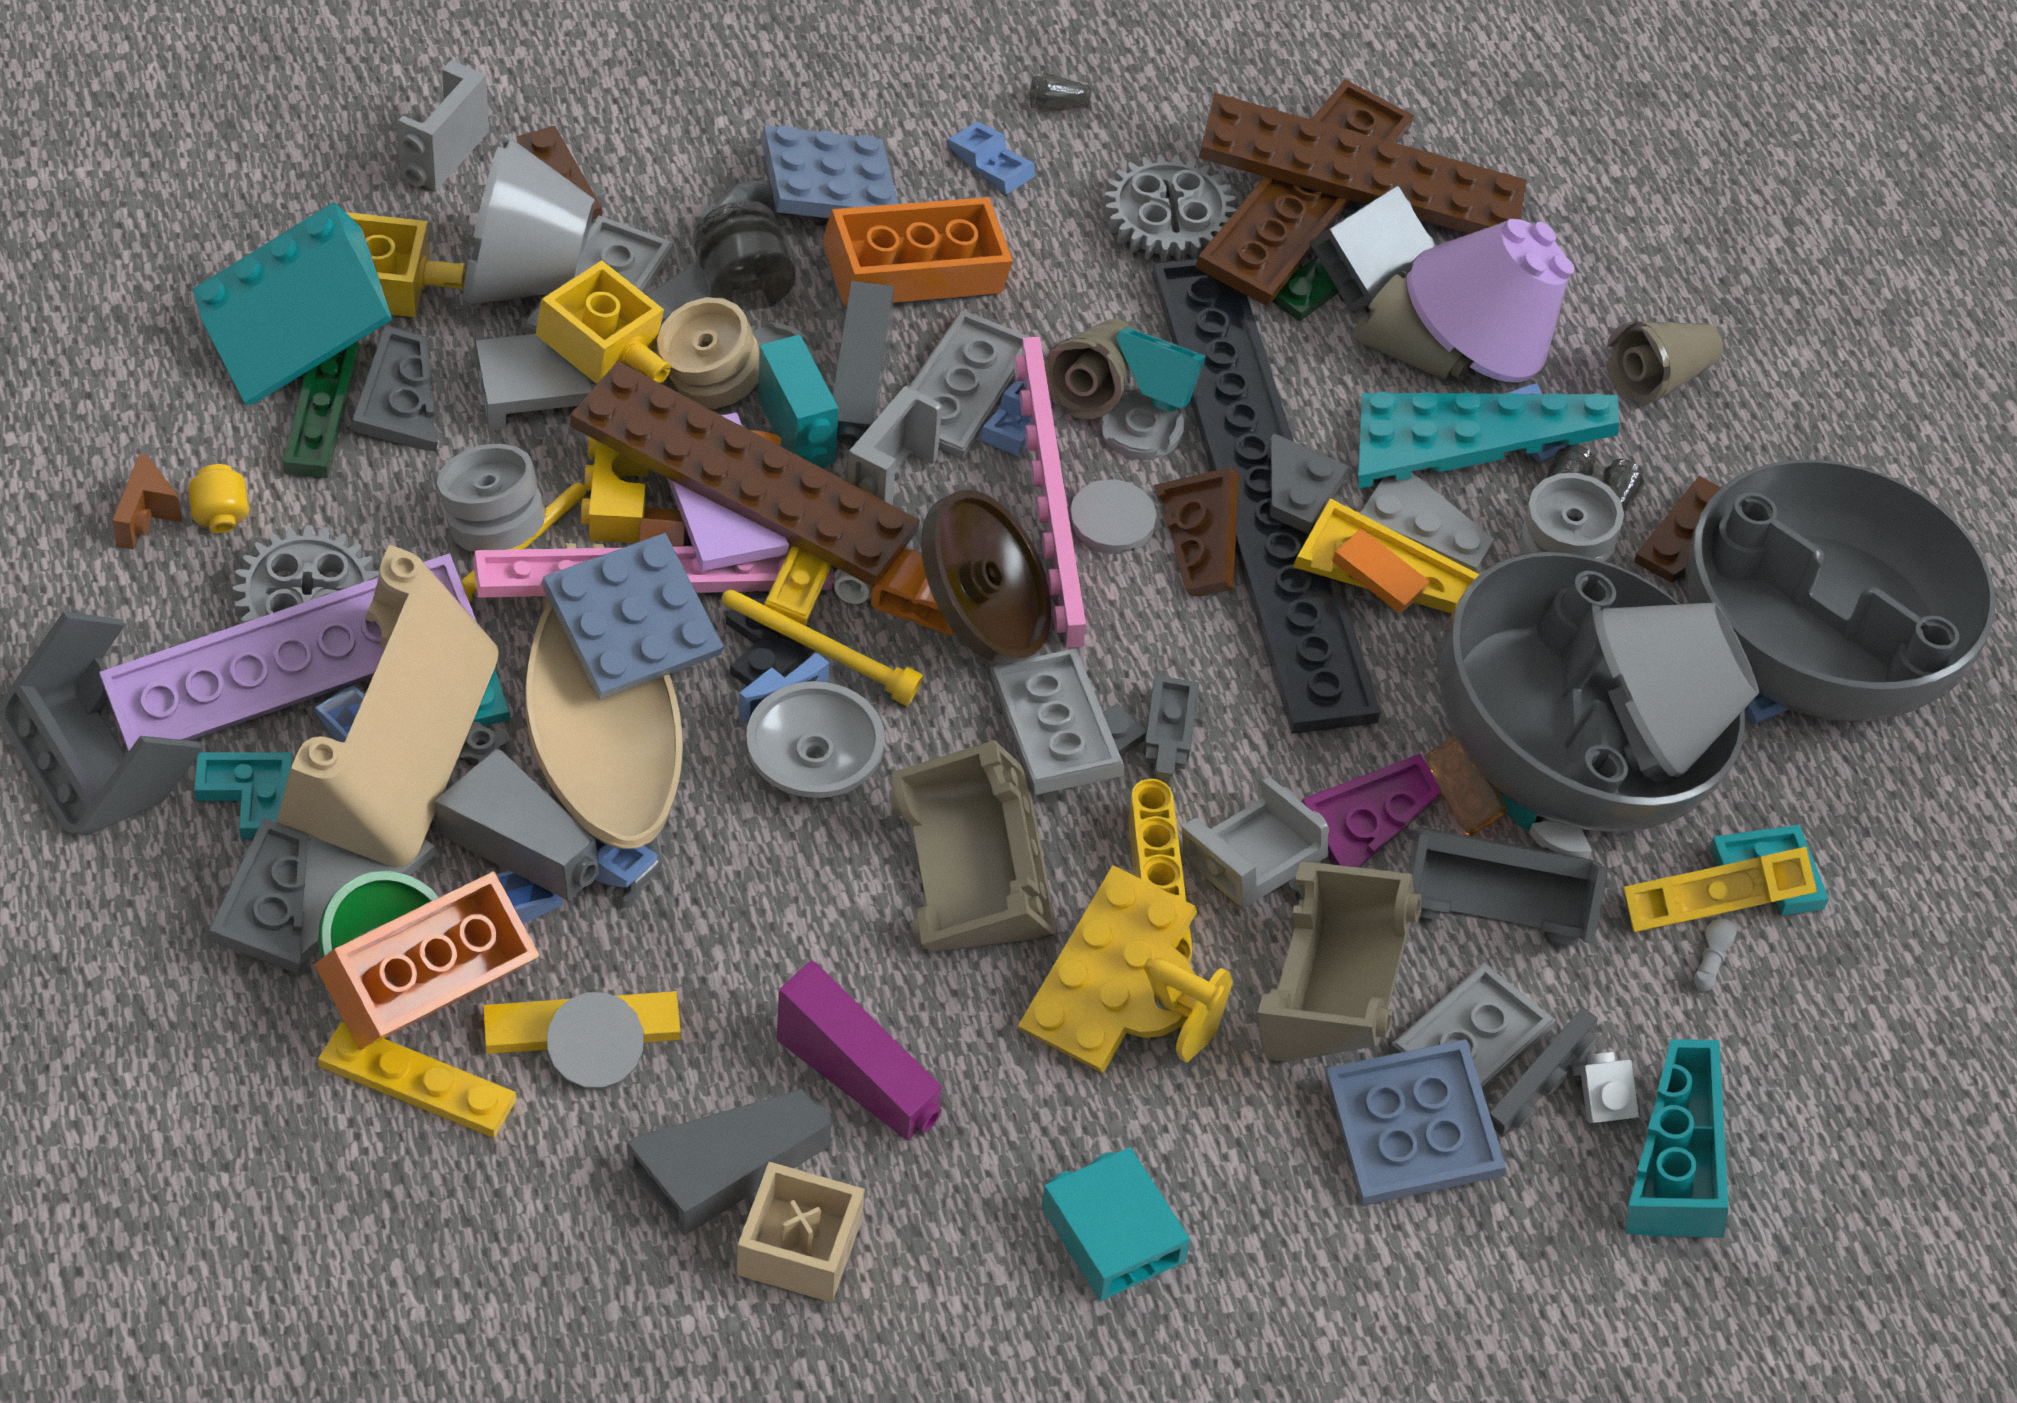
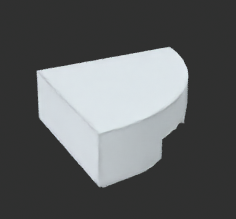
M1550 820L1532 824L1530 834L1542 848L1545 849L1547 847L1557 853L1590 858L1592 850L1581 828Z

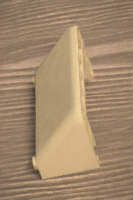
M389 544L381 561L378 582L365 620L372 623L376 621L380 626L382 635L379 646L385 648L345 742L342 743L320 736L310 738L299 748L290 769L276 823L385 865L402 867L413 862L419 854L436 812L434 800L445 791L495 669L499 652L493 640L418 556Z

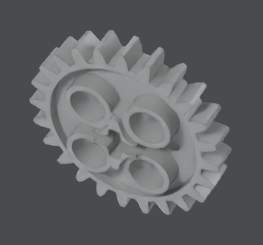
M1158 154L1156 163H1151L1149 159L1142 157L1141 167L1129 162L1126 172L1116 171L1115 180H1109L1108 189L1105 192L1103 205L1105 209L1104 221H1109V233H1118L1117 242L1119 244L1130 241L1129 252L1134 253L1142 248L1145 250V259L1147 260L1154 253L1160 254L1161 263L1166 262L1168 256H1174L1176 261H1183L1184 255L1187 254L1192 259H1198L1200 250L1203 251L1237 210L1235 208L1236 197L1230 196V184L1221 185L1223 175L1209 176V165L1197 169L1195 168V159L1193 158L1185 165L1180 163L1179 155H1175L1172 162H1166L1162 154ZM1166 185L1168 186L1169 193H1170V198H1169V200H1168L1167 198H1165V197H1166V190H1167V189H1166ZM1171 214L1175 216V232L1172 231L1170 224Z
M306 525L303 536H297L291 527H287V539L281 540L272 532L270 533V547L256 542L254 544L256 557L250 555L242 557L243 569L236 570L235 581L237 585L233 586V600L237 601L234 603L236 617H242V624L378 578L379 571H372L373 559L371 556L361 558V545L359 543L348 549L346 548L347 535L344 533L333 541L330 540L329 528L327 527L323 529L319 537L313 536L310 525ZM281 571L293 573V575L288 577H281L276 574ZM331 571L340 575L330 578L321 574Z

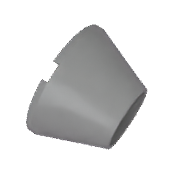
M507 137L501 138L503 147L498 146L496 149L473 235L475 237L472 260H468L463 291V302L470 305L550 294L579 274L591 225L595 199L516 141Z
M1715 602L1605 608L1595 613V627L1604 657L1612 677H1619L1629 699V702L1625 703L1636 727L1654 757H1656L1669 776L1675 775V777L1684 774L1759 693L1748 658L1730 622Z

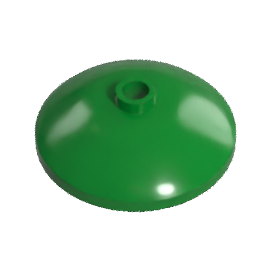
M374 871L355 877L334 893L322 913L318 932L321 958L335 948L439 898V896L423 882L399 872Z

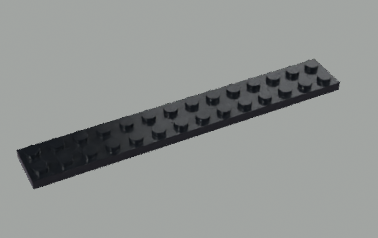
M1198 259L1154 263L1152 277L1172 343L1206 356L1190 402L1211 471L1232 467L1239 474L1235 550L1291 734L1378 723L1381 711L1339 581L1294 568L1295 560L1310 534L1270 517L1271 455H1269L1271 437L1275 433L1294 442L1248 297L1195 268Z

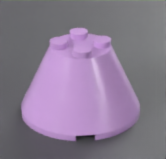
M1509 219L1508 221L1421 252L1412 261V270L1407 274V289L1411 302L1421 321L1448 352L1455 347L1474 361L1470 368L1485 376L1504 382H1523L1534 377L1546 362L1567 283L1575 268L1555 242L1556 234L1550 226L1543 222H1537L1533 225L1523 220Z

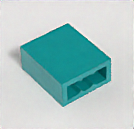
M798 334L759 345L758 402L775 435L782 438V448L822 469H825L829 464L836 463L838 406L801 335Z
M1131 1147L1117 1153L1106 1152L1094 1159L1090 1165L1073 1173L1071 1171L1061 1172L1044 1186L1041 1209L1100 1302L1186 1262L1191 1239Z

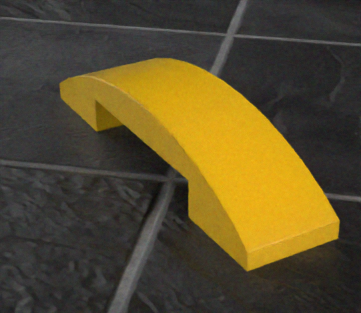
M1807 847L1623 887L1633 932L1817 892Z

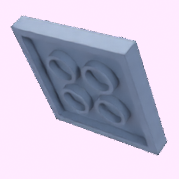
M764 125L761 142L776 212L829 218L832 209L899 204L883 139H877L869 135L852 136L836 134L828 130L818 132L795 129L791 126L775 127Z
M666 533L543 576L541 585L598 700L719 656L723 651L724 647Z
M1467 1039L1326 1068L1327 1084L1362 1206L1505 1176V1162Z

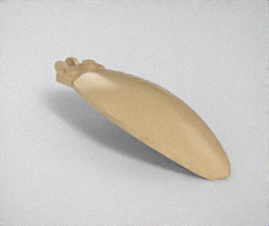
M566 543L564 549H575L576 543ZM593 544L592 548H604L603 544ZM542 596L544 611L540 617L533 639L525 684V710L528 732L539 766L560 802L592 836L616 848L636 849L643 847L653 841L663 829L674 802L681 773L683 751L682 726L678 702L670 675H665L598 700L548 597Z

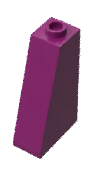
M810 960L779 989L777 1041L907 1141L918 1130L927 1132L935 1125L942 1112L940 1108L942 1086L817 963Z

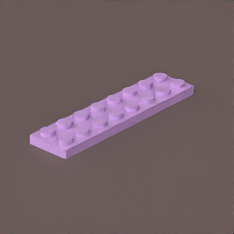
M450 553L425 561L424 564L476 621ZM378 578L100 671V679L127 751L129 752L140 735L191 741L373 678L385 648L379 646L382 635L380 626L376 621L372 623L365 620L374 596Z

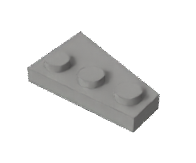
M1413 472L1411 478L1396 481L1394 475L1383 477L1360 514L1476 573L1491 551L1495 540Z

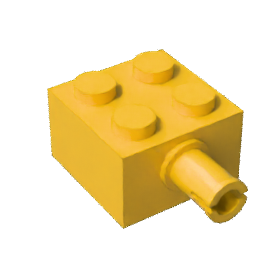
M346 212L363 230L391 315L416 318L422 289L425 290L426 285L458 290L464 289L466 263L429 260L428 221Z
M599 261L542 298L535 335L596 384L599 383L617 361L630 366L659 383L664 382L671 371V364L650 350L657 345L664 309L604 261Z

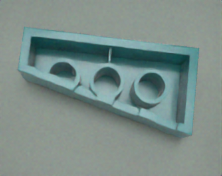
M1671 1039L1634 1188L1628 1205L1625 1234L1659 1237L1724 1238L1729 1207L1719 1040Z

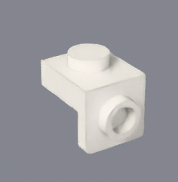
M1614 1052L1586 1055L1587 1065L1572 1066L1573 1075H1581L1585 1110L1589 1123L1639 1117L1631 1060L1615 1061Z

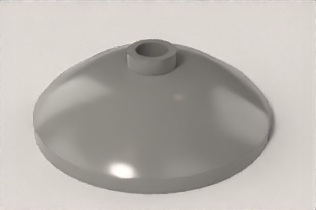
M818 681L791 684L768 695L753 711L746 733L747 752L757 772L766 781L782 791L810 798L840 795L863 784L878 768L883 757L885 744L882 721L876 710L865 698L846 687ZM818 754L821 758H810L808 756Z

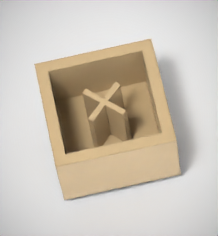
M769 1162L737 1245V1275L833 1303L862 1222L865 1189Z

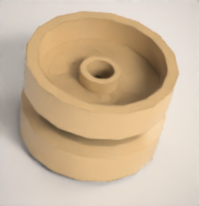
M705 297L688 302L676 309L662 324L657 338L660 358L671 364L669 375L678 393L706 408L717 409L732 405L741 400L758 384L759 344L753 336L752 328L746 315L737 304L724 298Z

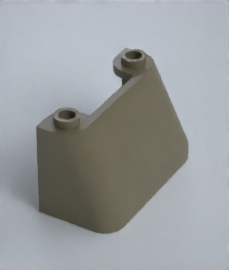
M993 740L891 772L894 789L889 791L890 803L896 816H903L913 828L926 905L917 909V918L912 920L913 933L920 946H924L930 952H940L1037 940L1055 934L1056 921L1031 790L1026 774L1015 758L998 742Z
M1300 861L1295 882L1296 885L1302 888L1303 899H1300L1299 905H1294L1292 914L1295 928L1278 989L1271 988L1269 994H1262L1257 1012L1266 1058L1283 1062L1375 1047L1379 1044L1381 1037L1388 1038L1392 1023V1011L1388 1008L1411 922H1418L1421 912V894L1414 893L1412 874Z

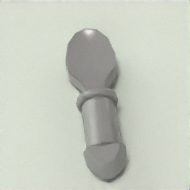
M1716 919L1711 921L1706 928L1705 941L1708 948L1703 951L1701 965L1694 974V985L1701 992L1710 991L1715 986L1719 967L1725 961L1723 953L1733 945L1736 939L1737 926L1730 920Z

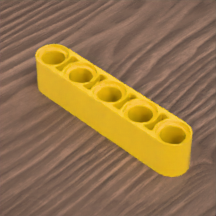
M1157 779L1142 780L1132 789L1128 814L1134 876L1186 901L1174 799L1171 788L1166 783ZM1190 926L1176 948L1177 951L1186 957L1189 964L1192 957Z

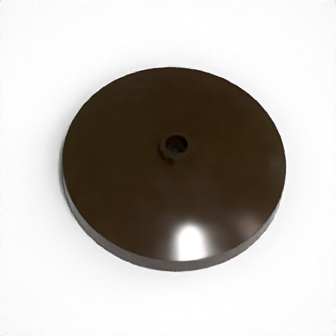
M960 490L937 501L930 508L924 520L921 535L923 566L931 593L944 619L968 648L990 662L1012 664L1032 656L1043 646L1049 633L1051 598L1043 565L1027 533L1002 504L982 492Z

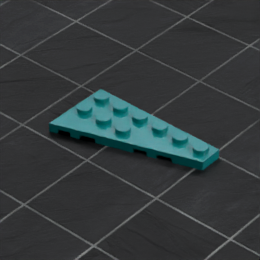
M1362 393L1358 489L1373 486V479L1394 475L1396 481L1409 479L1412 476V471L1432 468L1438 472L1501 460L1504 459V452L1524 448L1526 454L1542 451V444L1562 441L1567 445H1574L1618 436V395L1599 393Z

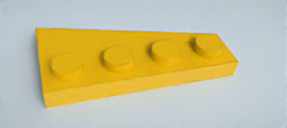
M1331 498L1293 565L1294 568L1366 588L1332 562L1335 552L1362 528L1430 581L1426 590L1414 603L1452 613L1463 593L1480 575Z

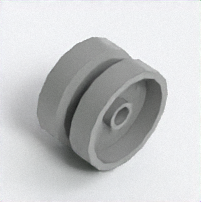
M506 444L480 445L465 450L451 458L439 471L436 484L446 510L445 516L449 530L456 544L470 551L507 550L519 546L532 538L543 526L546 512L542 496L537 488L538 481L534 465L528 453L517 446Z
M1560 473L1543 479L1531 493L1518 542L1521 555L1543 552L1571 553L1611 563L1624 517L1621 500L1609 486L1587 475Z

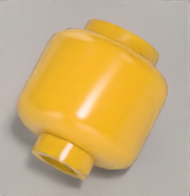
M224 464L205 466L198 470L197 475L189 482L190 510L196 524L202 527H209L212 533H225L233 531L236 528V524L242 522L248 516L250 507L245 479L240 473L232 470L230 466Z

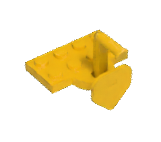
M1112 865L1018 1027L1024 1033L1102 1074L1105 1072L1127 1033L1142 1038L1160 1037L1181 1027L1182 1030L1176 1043V1053L1180 1060L1187 1063L1209 1044L1218 1031L1233 981L1230 972L1223 968L1218 969L1210 981L1195 975L1186 957L1176 950L1197 913L1195 905ZM1157 1000H1158V1003H1159L1165 1010H1163V1009H1161V1008H1159V1007L1157 1006Z

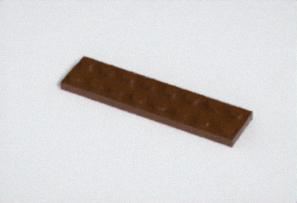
M1344 79L1312 119L1398 143L1410 128L1414 115ZM1263 177L1199 255L1195 268L1268 307L1313 250L1309 241L1328 230L1351 200Z
M1214 93L1198 157L1203 160L1365 205L1399 186L1404 196L1410 201L1413 211L1419 220L1469 234L1500 224L1509 219L1521 220L1527 182L1526 179L1511 174L1501 173L1218 93Z
M619 361L612 366L570 416V427L683 487L785 537L789 543L872 587L877 585L918 531L920 519Z

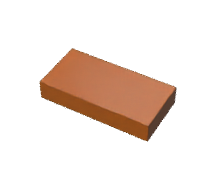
M1362 528L1335 552L1332 562L1399 614H1402L1426 590L1430 582Z

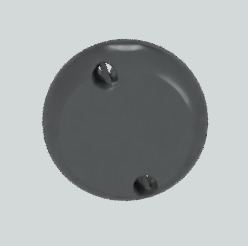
M1825 460L1782 461L1753 468L1736 476L1722 486L1707 503L1695 526L1687 555L1685 576L1690 603L1715 602L1721 608L1748 658L1758 685L1759 694L1788 709L1827 720L1864 722L1892 718L1915 711L1944 696L1960 683L1978 659L1990 634L1995 616L1996 596L1992 576L1979 548L1965 529L1946 510L1909 485L1885 474L1842 462Z
M1556 552L1530 553L1509 558L1491 566L1472 582L1458 600L1443 631L1439 646L1438 676L1441 699L1451 729L1469 760L1499 791L1527 810L1550 821L1590 831L1618 833L1645 830L1674 821L1694 810L1716 790L1735 763L1745 732V710L1735 718L1684 774L1678 776L1679 780L1662 787L1650 777L1645 779L1640 769L1634 771L1623 746L1629 744V741L1608 694V691L1622 684L1619 677H1612L1598 639L1594 616L1596 612L1605 608L1677 605L1680 603L1658 586L1639 575L1592 557Z

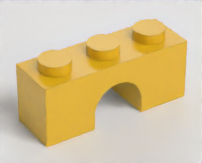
M589 437L588 458H595L594 465H586L584 488L585 491H591V498H582L581 525H589L590 541L638 543L640 521L644 519L646 507L645 484L628 483L620 479L627 476H649V468Z

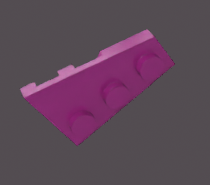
M1420 753L1306 797L1301 802L1310 810L1320 813L1327 822L1329 828L1327 858L1332 865L1360 868L1437 801L1442 789Z

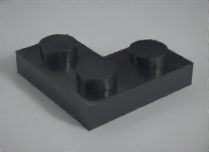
M753 591L748 596L763 605L767 599L759 591ZM734 610L726 615V625L754 643L751 648L730 665V674L746 686H749L770 668L786 677L816 652Z

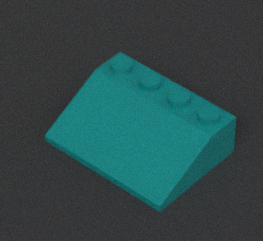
M335 202L327 205L192 289L201 320L246 405L257 403L393 320L363 230Z

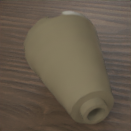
M1402 271L1401 275L1396 274L1368 306L1371 309L1368 315L1369 321L1366 323L1360 318L1353 332V338L1363 345L1444 381H1447L1451 376L1459 379L1470 366L1472 360L1455 347L1448 352L1434 338L1421 321L1411 302L1407 289L1408 273Z
M1120 319L1106 320L1061 341L1049 352L1044 361L1049 396L1056 405L1060 402L1069 409L1070 412L1068 414L1076 418L1095 419L1107 415L1120 402L1130 367L1116 338L1118 332L1123 328H1132L1127 322Z
M1641 321L1624 323L1614 329L1608 339L1607 348L1612 347V360L1606 361L1607 371L1612 384L1627 401H1629L1632 395L1639 402L1638 405H1648L1660 400L1717 363L1722 356L1723 341L1718 331L1712 325L1705 323Z

